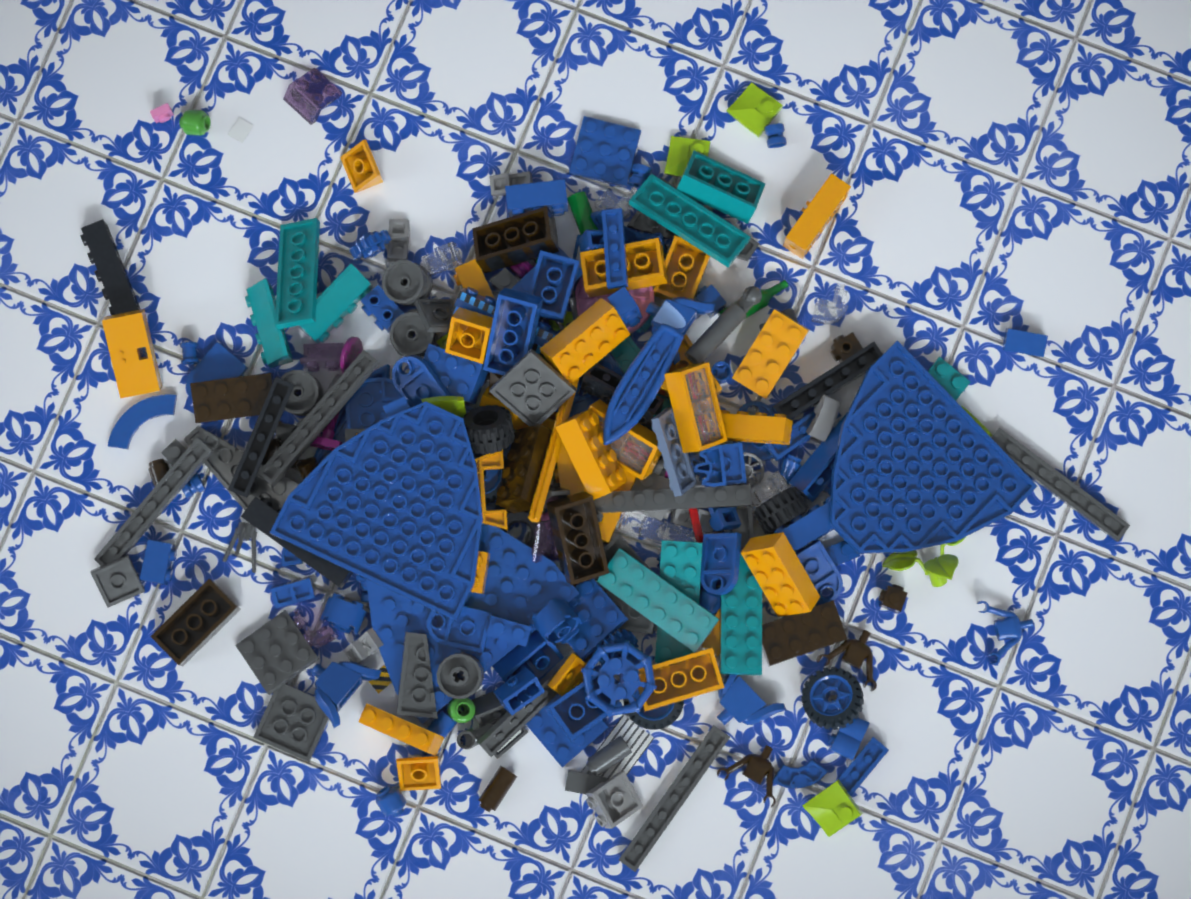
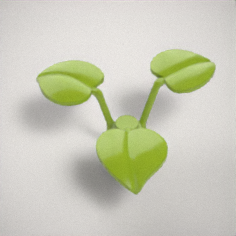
M966 537L956 542L940 545V556L928 560L925 564L917 557L918 553L914 550L890 554L883 562V567L895 571H903L911 568L917 562L924 570L925 575H929L932 586L941 587L947 583V579L952 580L954 571L959 563L957 556L944 554V547L946 545L955 546Z

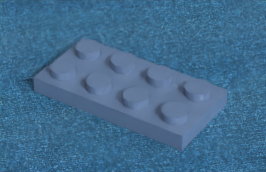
M668 407L651 420L652 430L656 433L658 440L657 446L664 460L663 466L668 473L669 486L674 493V497L682 496L697 481L689 454L682 451L673 409Z

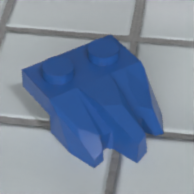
M742 442L716 445L699 453L700 457L705 459V462L696 464L694 472L706 474V478L702 480L701 485L716 487L747 483Z

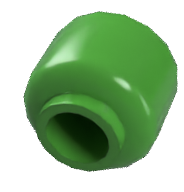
M187 110L179 121L180 127L186 135L202 136L211 126L210 117L203 110Z
M454 698L447 706L448 716L456 723L469 722L474 717L475 705L469 698Z

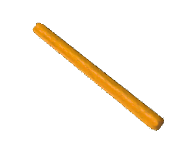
M578 378L575 382L572 383V385L576 388V390H577L579 378ZM575 393L558 409L528 516L531 522L540 521L562 443L556 426L569 418Z

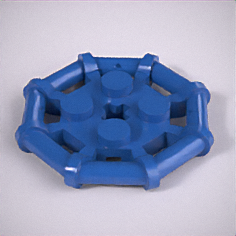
M628 640L621 643L598 645L595 653L585 667L581 669L586 692L585 699L607 713L608 717L641 712L642 706L652 692L657 689L652 667V657H648L630 644ZM622 651V657L610 659L608 653ZM630 653L641 662L635 665L627 659L628 654ZM602 657L606 662L599 671L593 670ZM643 667L645 669L646 682H641L639 676V669ZM622 673L624 683L619 682L616 684L615 674L620 675ZM591 675L598 677L599 689L595 691ZM640 686L645 688L639 698L635 700L633 695ZM604 693L612 699L610 705L597 696ZM629 699L630 705L616 707L617 700Z

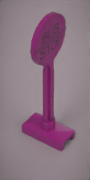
M352 336L348 338L343 346L340 357L342 374L363 351L362 341L358 337ZM339 412L325 427L321 437L318 436L310 445L311 447L333 451L343 444L340 441L333 440Z

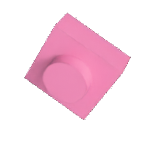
M168 103L150 111L156 123H164L174 115Z

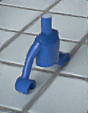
M978 601L976 604L983 603L985 605V609L978 611L979 613L989 612L1006 617L994 620L998 641L1011 639L996 653L988 654V656H996V661L989 664L997 665L1000 663V657L1021 640L1022 629L1034 627L1032 619L1020 621L1019 617L1012 611L994 608L985 601Z

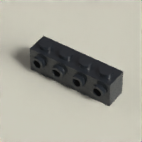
M596 363L584 374L581 389L609 404L622 376ZM656 395L639 422L651 427V419L661 413L664 399Z

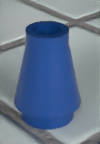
M787 454L785 458L783 457L779 481L790 485L788 482L802 466L800 464L802 459Z

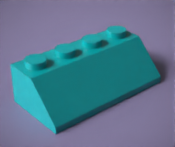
M693 151L679 181L677 190L702 204L748 224L757 208L765 183L699 152Z
M351 263L316 299L315 322L299 325V328L317 345L320 342L324 343L330 337L331 330L334 327L337 329L344 322L343 318L348 313L352 314L357 309V303L373 288L371 283Z
M267 278L246 289L248 295L245 296L248 308L251 307L253 311L250 318L253 326H257L258 333L255 335L258 345L262 344L264 352H261L263 363H267L270 368L293 362L284 328L277 329L275 327L276 299L273 288Z

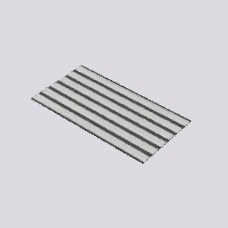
M625 715L621 717L596 752L619 736H622L632 753L599 775L601 777L610 779L620 771H624L627 775L654 739L653 736ZM587 766L580 772L598 776L597 773L592 774Z

